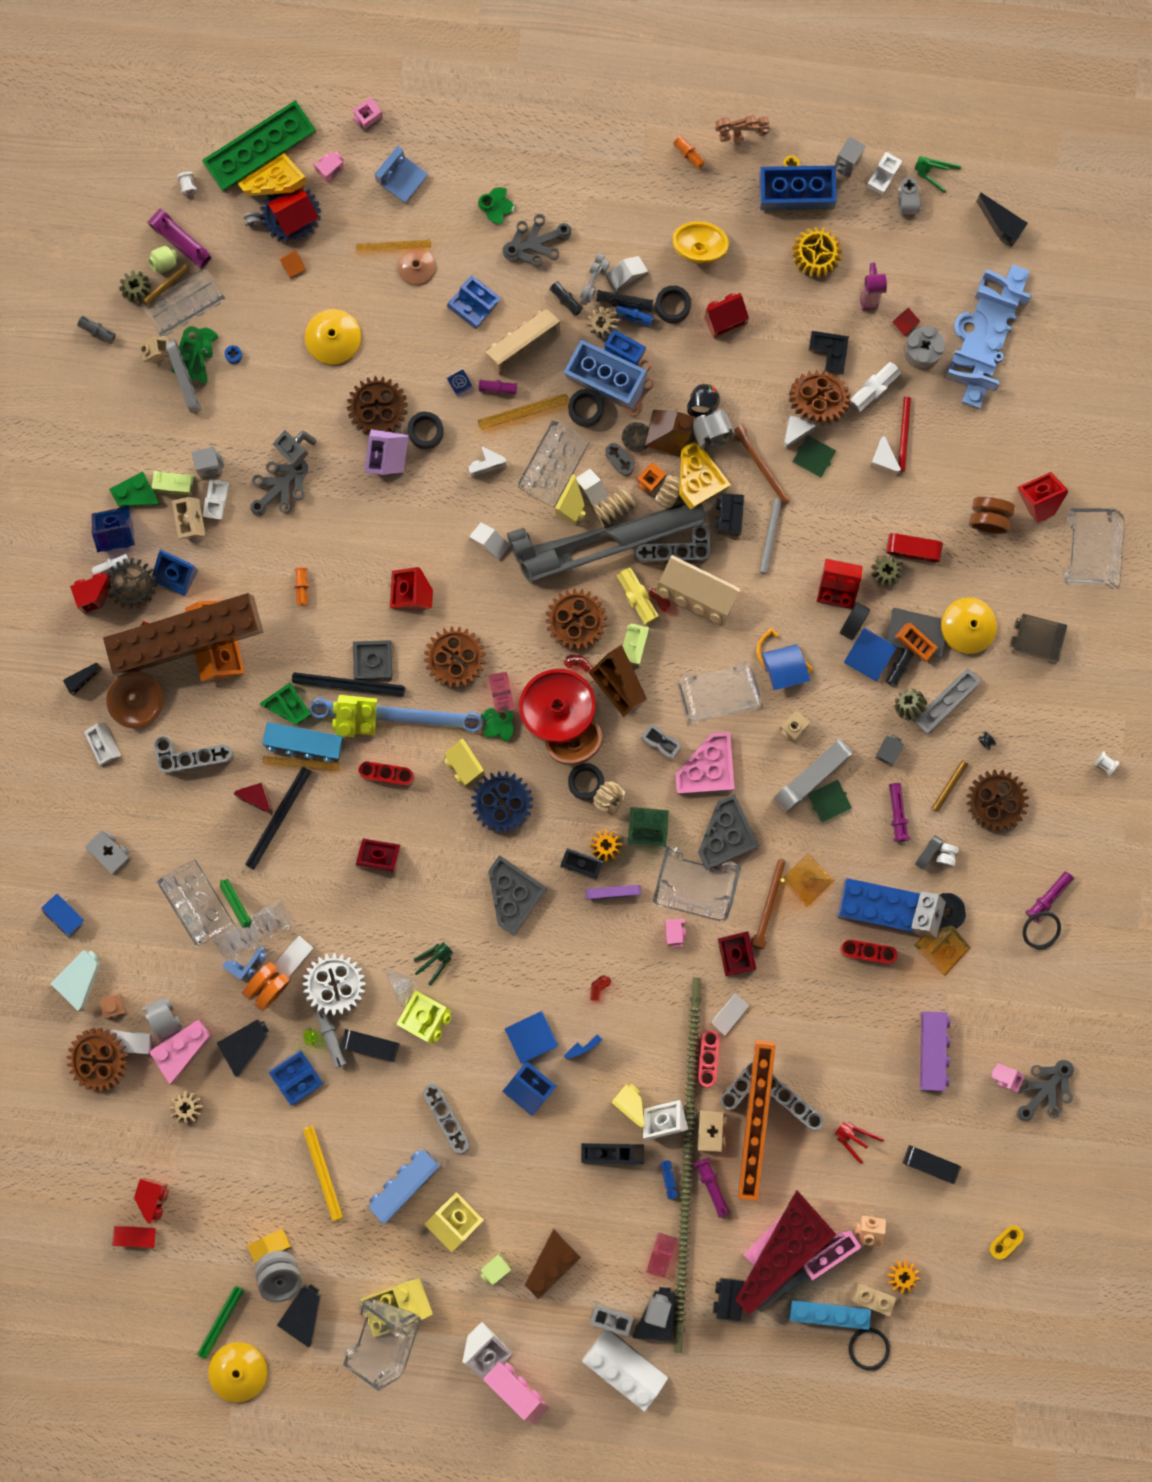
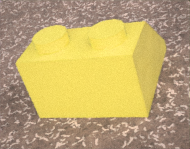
M464 739L458 741L444 753L446 756L444 762L449 769L453 768L457 773L454 777L459 785L464 784L467 787L485 775L483 768Z
M456 1192L424 1225L453 1252L483 1222V1219Z

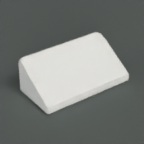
M105 722L97 723L84 731L100 766L121 756Z
M734 993L710 1024L726 1035L749 1005Z

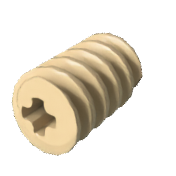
M620 489V496L614 493L613 499L610 497L606 498L607 504L604 501H600V507L598 505L593 506L595 515L603 527V521L611 524L610 517L617 520V513L624 516L623 509L629 513L630 505L635 509L637 508L627 491L625 492L623 489Z

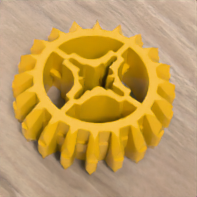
M814 227L813 232L810 228L807 229L806 233L801 232L800 237H796V243L792 246L794 249L792 256L795 257L793 262L799 263L797 269L803 267L802 273L806 274L809 271L810 277L813 276V273H816L817 278L820 277L821 272L824 276L828 275V271L833 273L834 267H838V261L842 259V256L839 254L842 253L843 249L838 248L841 246V242H835L837 235L831 237L832 231L829 230L825 233L824 227L821 231ZM811 240H817V242L813 245H805L807 242ZM823 242L828 244L832 252L823 246ZM819 246V255L815 259V250ZM803 253L811 258V263L805 259ZM830 259L825 264L817 265L820 260Z

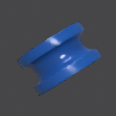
M235 345L226 348L224 354L227 362L230 364L239 363L242 359L240 348ZM232 351H235L236 354L239 353L238 355H235L234 359H232L231 356H228L229 354H232Z

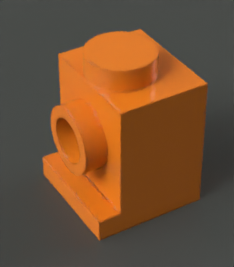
M651 462L637 478L639 483L637 487L642 492L646 493L648 491L651 494L665 480L666 473ZM652 478L654 482L649 484L646 480Z

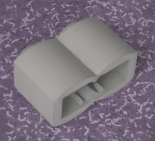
M649 725L641 737L646 746L657 749L658 753L668 760H673L681 749V745L676 739L665 736L664 732L654 725Z

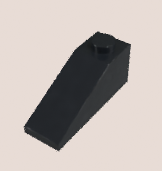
M981 192L976 202L995 234L1002 243L1014 246L1028 222Z
M581 1143V1163L644 1164V1144Z

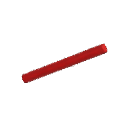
M907 396L903 399L898 460L900 472H905L911 406V397Z

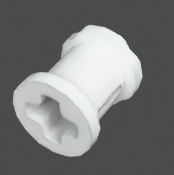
M182 172L177 175V180L180 181L182 188L181 195L183 196L192 195L197 192V187L194 186L192 179L193 172Z
M1103 751L1093 765L1095 767L1099 766L1110 776L1119 762L1106 756V753Z

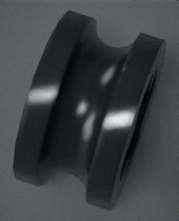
M986 731L982 737H978L979 742L987 750H990L992 745H996L993 737Z

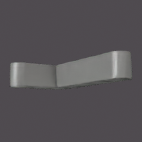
M840 738L796 779L777 793L772 802L785 815L844 762L853 751Z
M752 1062L745 1066L722 1094L720 1104L724 1109L732 1110L736 1108L749 1092L751 1080L749 1068L752 1066ZM772 1074L774 1086L771 1088L770 1097L811 1130L820 1129L824 1124L821 1114ZM740 1080L745 1081L747 1085L746 1090L743 1092L738 1091L736 1088V1084ZM783 1090L789 1093V1099L785 1102L779 1099V1093ZM728 1095L734 1098V1104L731 1107H727L724 1104V1098ZM797 1103H801L804 1106L802 1114H797L794 1111V1106ZM814 1115L819 1118V1124L816 1127H812L809 1123L810 1117Z

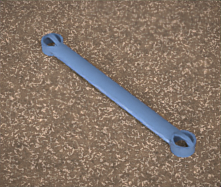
M322 697L316 698L311 703L310 713L315 718L336 717V713H333L334 702H329ZM377 706L376 720L464 728L468 732H476L482 725L481 715L474 711L460 714ZM323 707L326 708L327 711L324 713H317L313 708ZM475 721L480 724L476 727H469L466 722Z

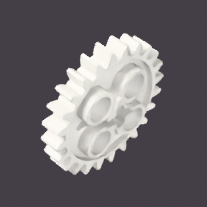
M333 953L332 958L325 954V960L318 957V964L311 962L313 969H306L310 975L303 976V979L308 982L302 983L303 987L308 988L303 991L304 995H309L306 1001H313L311 1008L318 1006V1013L324 1009L325 1016H327L329 1011H332L333 1017H335L336 1011H339L340 1015L343 1016L344 1009L350 1013V1006L356 1008L357 1004L355 1001L361 1002L362 998L359 995L365 994V991L360 988L366 987V983L360 982L365 979V975H359L362 972V968L355 969L357 962L350 964L351 957H348L345 961L343 960V954L336 958L335 953ZM329 969H332L334 981L337 984L339 1001L336 1000L334 988L331 986ZM337 970H345L346 975L338 977L336 975ZM320 974H324L328 978L325 982H320L317 980V977ZM343 988H349L352 991L346 996L341 994ZM330 993L333 997L326 1001L322 998V995Z

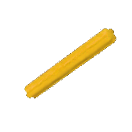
M313 1126L303 1129V1133L332 1221L343 1218L315 1129Z

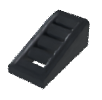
M94 663L65 678L63 682L72 696L76 694L102 667L98 663Z

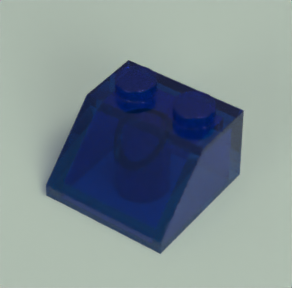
M129 506L92 513V536L97 553L135 545V535Z

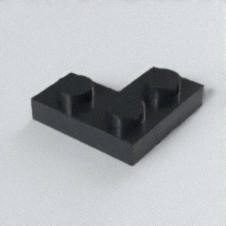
M811 331L808 351L826 353L825 372L843 374L849 336Z

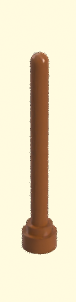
M743 424L734 429L736 434L734 439L741 441L784 504L789 503V497L746 437L747 430Z
M779 859L777 862L758 932L751 939L752 947L765 949L767 942L764 936L784 869V859Z

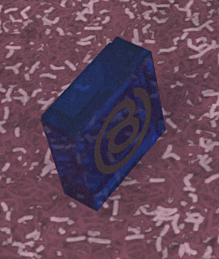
M463 369L447 377V381L455 395L472 387Z

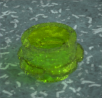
M311 1027L303 1030L305 1044L314 1046L315 1041H318L316 1030H312Z

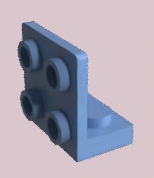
M399 146L394 149L374 174L377 183L404 203L409 200L428 176L425 171L405 157L404 150Z
M260 946L246 967L234 960L232 962L226 960L222 967L244 982L246 980L250 981L256 973L254 969L258 963L262 964L268 956L266 952L268 950Z

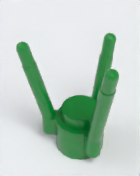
M920 155L914 169L918 171V176L925 178L945 193L946 189L925 173H929L932 167L948 171L949 167L961 169L962 166Z

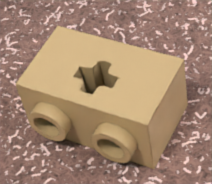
M187 497L172 501L178 539L190 540L205 536L199 499Z
M699 1111L697 1150L721 1152L722 1148H725L726 1136H722L723 1128H726L727 1116H723V1112ZM711 1125H714V1129L717 1130L713 1137H710V1133H707V1129H710Z
M857 1282L850 1300L890 1317L896 1297Z

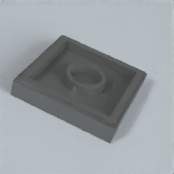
M391 640L353 642L355 680L393 679Z

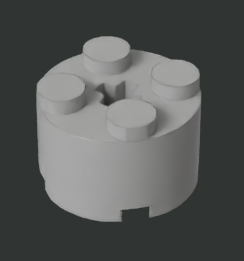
M931 326L915 329L909 335L904 348L907 362L915 368L929 369L935 366L944 352V339Z
M718 409L708 416L701 415L695 419L696 423L692 427L701 450L704 447L706 450L721 447L726 444V439L730 438L732 440L736 435L727 413L723 409Z
M162 997L142 1007L143 1012L148 1011L145 1016L155 1036L160 1035V1038L157 1039L159 1043L180 1032L179 1028L182 1025L177 1016H172L170 1011L173 1010V1007L168 998L164 1000Z

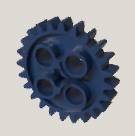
M308 189L305 192L318 215L321 213V209L317 208L320 205L319 201H315V194L310 196L311 191ZM286 193L268 194L267 198L269 200L262 201L265 206L260 207L261 211L264 212L260 214V217L264 219L262 225L267 226L265 230L267 233L271 232L272 238L277 235L278 242L284 238L285 244L288 243L289 239L295 244L297 238L302 242L303 236L309 239L308 233H315L313 227H319L316 221L321 220L320 215H318L319 219L285 236L281 227L278 226V222L268 203Z
M498 771L497 777L490 773L491 779L488 780L484 776L485 783L478 782L480 789H474L477 796H471V799L476 801V803L471 804V807L477 808L473 814L480 815L476 820L484 821L482 827L488 824L489 831L495 827L497 833H499L500 828L503 829L505 834L507 833V828L514 832L515 825L521 828L520 821L527 822L524 817L525 815L531 816L527 809L533 808V805L528 804V802L533 801V798L527 795L532 791L525 790L528 784H521L522 777L515 780V773L511 777H509L508 771L505 772L504 776ZM503 784H507L510 787L509 792L506 794L499 791V787ZM492 788L497 791L502 800L507 799L506 805L513 813V816L507 813L503 805H497L499 800L491 791ZM488 795L494 797V802L491 805H486L483 802L484 798ZM512 800H519L521 807L513 809L510 803ZM498 811H503L506 814L505 818L501 821L495 818V813Z

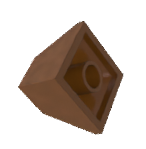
M654 409L644 446L680 457L681 450L685 447L691 435L695 417L677 411Z

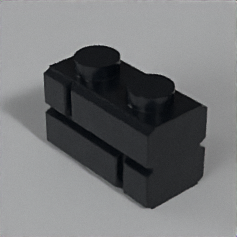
M722 493L721 499L717 498L716 510H720L719 517L715 518V528L718 529V534L741 536L744 495Z
M567 848L560 868L597 881L603 861Z
M720 1277V1282L716 1281L715 1293L718 1294V1301L713 1303V1313L716 1314V1318L740 1321L742 1307L735 1298L741 1290L744 1280Z

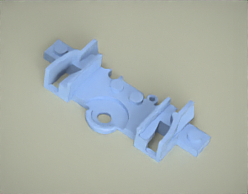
M1012 265L1006 279L986 269L975 295V298L979 299L974 315L965 312L957 317L954 330L956 335L964 340L961 350H956L945 378L967 386L962 404L979 410L986 390H997L1000 381L984 376L983 373L993 375L996 367L995 362L999 363L1003 359V354L997 351L1001 350L1007 332L1013 328L1007 325V320L1015 321L1016 316L1014 313L1018 304L1026 306L1032 295L1022 292L1030 272L1029 270ZM988 281L1002 286L1001 295L993 289L984 286V282ZM967 322L974 325V331L971 333H967L963 328ZM957 364L971 368L973 372H958L953 370V367Z

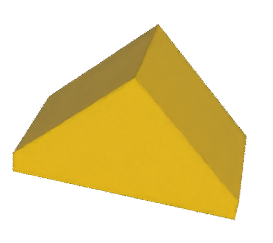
M283 1229L247 1245L254 1263H257L262 1256L270 1252L282 1251L291 1247Z

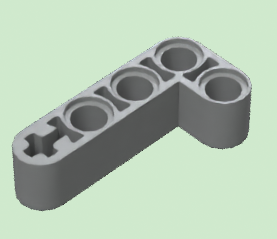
M165 736L157 738L154 743L158 768L165 774H175L230 763L234 758L232 749L227 745H217L175 753L173 742ZM167 741L169 743L168 749L161 751L160 744ZM223 750L229 753L225 759L222 756H216L217 760L215 761L214 751L216 755L223 754ZM203 754H210V759L208 762H201V756ZM184 757L191 758V763L188 766L182 765ZM167 760H171V768L165 770L163 768V763Z

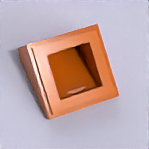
M296 250L280 258V262L289 278L306 270Z

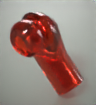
M651 587L648 593L649 597L656 599L660 611H668L670 609V601L654 593L656 589Z
M568 655L564 660V665L567 668L580 666L586 673L593 668L582 655Z
M602 975L592 982L590 1000L600 1001V991L611 984V979L608 976Z

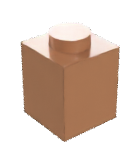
M117 994L99 1000L104 1019L127 1014L122 995Z

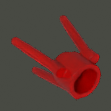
M842 1122L835 1132V1135L838 1136L836 1140L842 1143L851 1155L862 1164L863 1161L846 1142L852 1139L865 1149H868V1145L854 1136V1131L881 1142L884 1139L858 1128L850 1122L848 1124Z

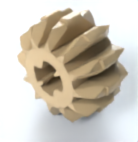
M599 307L598 311L592 310L594 317L588 316L592 323H588L587 326L593 327L590 333H596V338L602 336L604 339H607L608 334L611 335L613 329H619L618 326H615V323L620 321L614 318L617 313L611 312L609 307L606 309ZM606 320V323L601 326V322Z
M671 475L666 477L655 497V501L659 505L667 508L673 506L679 496V478Z
M606 781L596 791L597 793L593 797V804L600 812L612 814L622 805L621 802L625 799V791L616 782Z
M184 1091L183 1097L180 1093H177L178 1101L175 1099L171 1100L173 1104H176L175 1107H169V1110L176 1111L171 1117L175 1118L179 1115L177 1123H181L184 1118L185 1125L189 1124V1118L192 1122H196L194 1114L199 1117L202 1115L197 1109H203V1105L197 1106L196 1104L201 1101V1098L193 1100L195 1097L194 1092L190 1094L189 1098L188 1091ZM185 1102H187V1105H190L191 1107L190 1110H187V1113H184L185 1110H182V1106H185Z

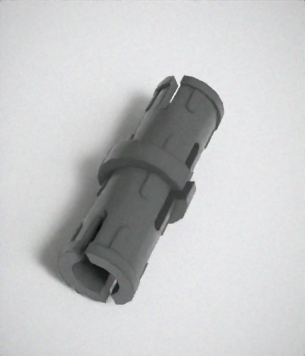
M83 315L77 323L78 327L91 333V336L101 338L109 344L116 337V333L109 331L101 323H95Z

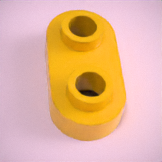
M1015 1225L1006 1227L991 1242L989 1246L990 1254L996 1259L1006 1258L1023 1241L1024 1233L1022 1229ZM1014 1231L1016 1233V1237L1014 1239H1011L1009 1235L1011 1232ZM998 1245L1002 1247V1251L1000 1253L996 1252V1247Z

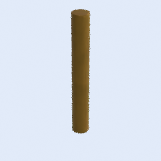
M186 264L180 267L144 298V303L148 306L189 271V267Z
M963 760L960 762L932 806V810L935 812L940 810L968 766V763Z

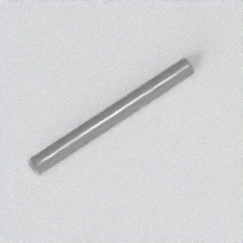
M774 499L760 567V573L767 574L782 501L780 499Z

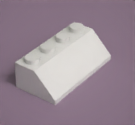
M606 1329L582 1358L584 1364L644 1412L668 1379L666 1375Z

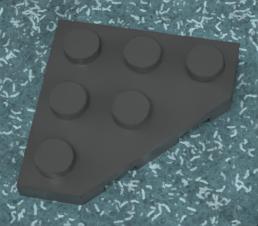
M735 794L718 801L698 851L705 870L759 847Z
M499 855L488 870L498 925L514 936L547 888Z

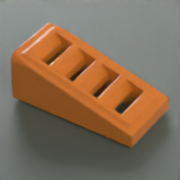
M906 623L895 636L901 644L924 662H927L938 648L912 623ZM910 631L911 633L905 638L904 636ZM916 636L917 638L911 643L912 638ZM920 641H923L921 646L917 649L916 646L919 644ZM928 645V650L923 654L922 651Z

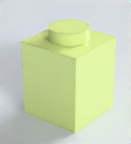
M498 1254L480 1269L482 1272L480 1276L487 1284L490 1282L494 1285L511 1271V1268L501 1255Z

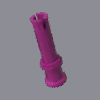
M901 783L889 784L893 812L891 826L894 827L895 835L893 842L908 841L910 836H908L907 831L908 820L904 814Z
M1064 871L1043 897L1037 898L1033 907L1030 910H1026V915L1030 918L1038 912L1050 911L1051 904L1074 880V877L1067 871ZM1042 916L1035 918L1033 921L1039 923Z
M708 1157L694 1163V1167L698 1168L701 1175L700 1181L703 1184L705 1183L720 1218L724 1216L721 1208L725 1215H728L730 1211L716 1182L717 1174L713 1172L709 1162L711 1159Z

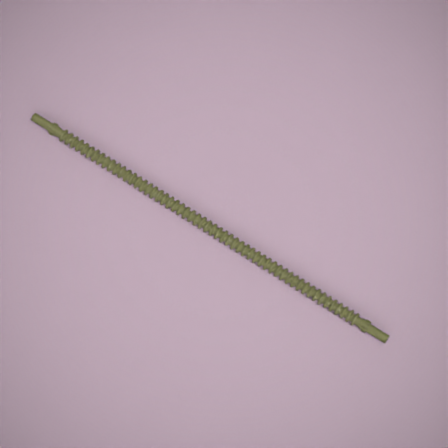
M693 977L692 997H690L691 1008L689 1009L691 1011V1014H689L691 1025L688 1026L690 1028V1031H688L690 1042L687 1044L690 1047L687 1048L689 1059L686 1061L689 1062V1065H686L688 1071H686L688 1073V1076H686L688 1082L685 1083L688 1087L685 1088L687 1090L685 1094L687 1096V1099H685L687 1104L684 1105L686 1107L684 1113H686L685 1118L688 1130H685V1133H683V1136H685V1139H683L685 1144L682 1145L684 1147L682 1151L684 1153V1156H682L684 1162H681L684 1167L681 1168L683 1170V1173H681L683 1184L680 1185L682 1187L680 1191L682 1193V1196H680L682 1202L679 1204L682 1207L679 1208L681 1210L679 1214L681 1219L678 1220L681 1222V1225H678L680 1231H678L680 1233L678 1237L680 1242L677 1243L680 1246L677 1248L679 1259L676 1260L679 1262V1265L676 1266L678 1268V1271H676L678 1282L675 1283L678 1287L675 1289L677 1291V1294H675L677 1300L674 1301L677 1303L674 1306L676 1308V1312H674L676 1314V1317H674L676 1324L673 1328V1332H675V1353H682L683 1333H685L683 1322L686 1320L684 1318V1315H686L684 1303H687L684 1298L687 1297L685 1295L687 1291L685 1286L688 1284L685 1283V1280H688L686 1274H688L686 1272L688 1268L686 1263L689 1262L686 1258L689 1257L687 1251H689L687 1240L690 1239L688 1237V1234H690L688 1222H691L688 1218L691 1216L689 1214V1211H691L689 1200L692 1199L690 1197L692 1193L690 1191V1188H692L690 1182L693 1181L690 1177L693 1176L691 1174L693 1170L691 1165L694 1164L691 1162L694 1159L692 1157V1153H694L692 1151V1148H694L692 1142L695 1141L692 1137L695 1136L693 1134L695 1130L693 1128V1125H695L693 1119H696L694 1117L696 1113L694 1111V1108H696L694 1102L697 1100L694 1097L697 1096L695 1094V1091H697L695 1080L698 1079L696 1077L698 1073L696 1071V1068H698L696 1062H699L696 1060V1057L699 1056L697 1054V1051H699L697 1040L700 1039L697 1035L700 1034L698 1023L701 1021L698 1018L701 1017L699 1015V1011H701L699 1005L702 998L700 997L699 977Z

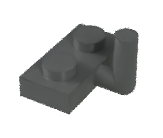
M284 430L273 445L297 468L309 454L300 443L305 440L309 444L315 445L317 440L305 431H301L294 438L289 432Z

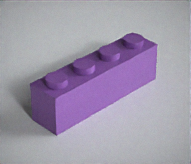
M921 1012L920 1090L946 1091V1087H949V1075H946V1067H949L950 1058L946 1056V1048L950 1047V1036H947V1028H950V1017L947 1016V1012Z

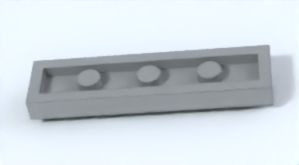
M967 668L927 707V711L922 712L923 717L918 716L916 721L913 720V722L927 735L981 680Z

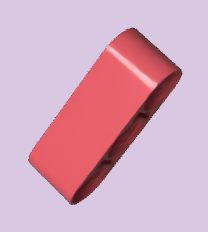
M712 1030L706 1031L701 1037L698 1082L704 1087L712 1086L716 1081L720 1038L718 1033ZM707 1034L715 1036L716 1041L713 1045L706 1043L705 1037ZM706 1053L713 1055L714 1061L712 1064L704 1062L703 1057ZM706 1072L712 1076V1081L709 1084L703 1083L701 1079L702 1075Z

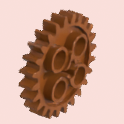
M815 370V374H812L810 371H808L807 376L801 374L800 379L796 378L795 383H792L789 402L792 403L791 409H796L795 415L801 413V420L805 417L808 418L807 423L813 420L814 425H817L818 421L821 422L822 426H824L825 421L830 425L833 420L838 422L839 418H843L845 412H848L851 402V394L847 393L849 388L844 387L845 382H838L839 376L832 378L833 373L826 375L825 370H823L822 374H819L817 370Z
M574 588L573 594L566 590V596L559 593L560 600L553 598L555 605L548 606L552 612H546V615L551 617L545 620L547 624H551L547 627V631L553 630L550 637L557 636L555 643L557 644L562 641V648L569 644V650L576 646L577 651H579L580 645L587 649V643L594 646L593 639L600 640L598 633L604 634L601 627H607V624L602 622L607 619V616L602 615L606 612V608L600 609L603 602L596 603L597 596L591 598L590 591L584 595L583 589H581L580 593H577ZM581 602L584 605V609L577 611L574 609V604ZM587 610H591L590 613L580 618V623H577L576 621L571 623L573 621V616L578 618ZM560 613H566L568 615V619L566 621H560L558 619V615ZM587 618H592L595 624L593 626H586L584 621ZM571 623L566 629H562L563 626ZM575 628L579 631V635L572 637L568 632L570 629Z
M451 626L450 632L443 628L444 634L442 635L436 632L438 638L431 637L430 639L433 644H426L430 651H424V654L429 656L424 659V662L430 663L426 666V670L432 669L429 674L430 677L436 675L435 682L441 679V685L444 686L448 682L449 688H452L453 684H456L457 688H459L460 683H463L466 687L467 680L474 683L472 677L479 678L480 676L477 671L484 670L480 664H486V661L481 659V657L486 656V653L480 652L484 649V645H478L481 641L480 638L474 640L475 633L468 635V629L461 632L460 626L457 631H454L453 626ZM457 640L459 645L457 648H450L448 646L449 642ZM444 646L453 655L458 654L459 660L467 664L469 667L465 668L456 659L452 661L451 655L446 651L442 650L441 647ZM466 652H472L474 657L471 660H465L463 655ZM443 654L447 657V660L444 663H438L436 661L437 656ZM459 666L462 669L459 675L452 674L451 670L453 667Z
M95 1028L83 1031V1035L76 1036L78 1041L71 1042L74 1047L68 1048L72 1055L66 1056L67 1059L71 1060V1063L67 1064V1066L73 1068L69 1074L75 1073L76 1076L73 1080H80L79 1086L86 1084L85 1090L92 1088L93 1092L98 1090L102 1092L106 1088H113V1085L119 1084L118 1079L124 1078L121 1072L128 1070L123 1067L124 1064L129 1063V1061L124 1060V1057L129 1055V1053H123L126 1046H120L122 1039L115 1040L117 1034L110 1035L109 1029L104 1032L103 1028H98L97 1031ZM88 1045L92 1048L91 1054L87 1051ZM106 1046L110 1050L109 1056L105 1052ZM82 1057H85V1058H94V1057H96V1059H100V1060H101V1059H103V1060H105V1059H111V1060H113V1063H112V1062H108V1061H103V1062H100V1063H99L98 1060H83ZM86 1064L90 1066V1073L86 1071ZM105 1066L108 1068V1075L104 1072Z

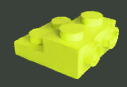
M339 695L337 702L333 704V713H336V719L333 718L332 730H336L335 735L353 738L355 734L375 736L377 699Z
M415 990L397 1025L433 1045L434 1042L440 1040L442 1036L441 1029L444 1024L447 1025L450 1022L452 1010Z

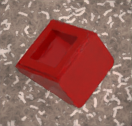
M908 307L893 320V323L905 336L919 325L920 320Z

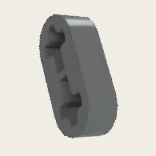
M609 444L605 450V455L620 475H631L634 470V463L619 444ZM611 448H612L613 450L618 449V451H617V455L619 456L618 459H617V457H616L614 454L611 455V456L609 455ZM621 460L623 461L624 464H628V463L630 464L628 471H627L626 469H624V470L621 469V468H622V464H621V462H620Z
M934 835L917 859L915 865L923 870L943 840Z

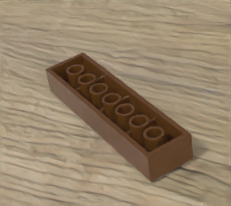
M246 593L103 637L112 674L119 677L127 672L141 671L264 632L255 598L253 595Z

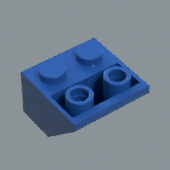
M526 1061L502 1092L533 1116L557 1086Z

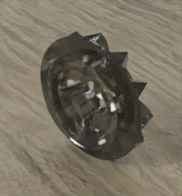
M640 422L627 425L622 432L624 446L630 451L638 453L646 450L648 447L644 446L648 426ZM635 430H637L639 436H642L639 439L638 445L635 439L631 438L634 437Z

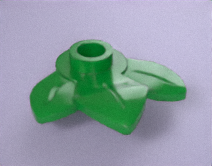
M503 187L493 188L489 194H483L478 200L480 210L486 212L487 218L496 224H502L503 215L509 214L515 209V205L505 198L507 189ZM489 201L491 204L490 206H485L484 202Z
M194 326L187 327L183 332V336L188 337L190 332H194L196 334L195 340L202 343L204 357L211 358L213 356V349L210 342L218 338L217 333L207 327L201 329Z
M502 706L498 709L488 708L483 711L481 717L486 721L483 729L484 736L494 737L499 734L501 739L507 742L514 732L512 724L514 719L513 710L507 706ZM503 712L507 714L506 719L501 718Z

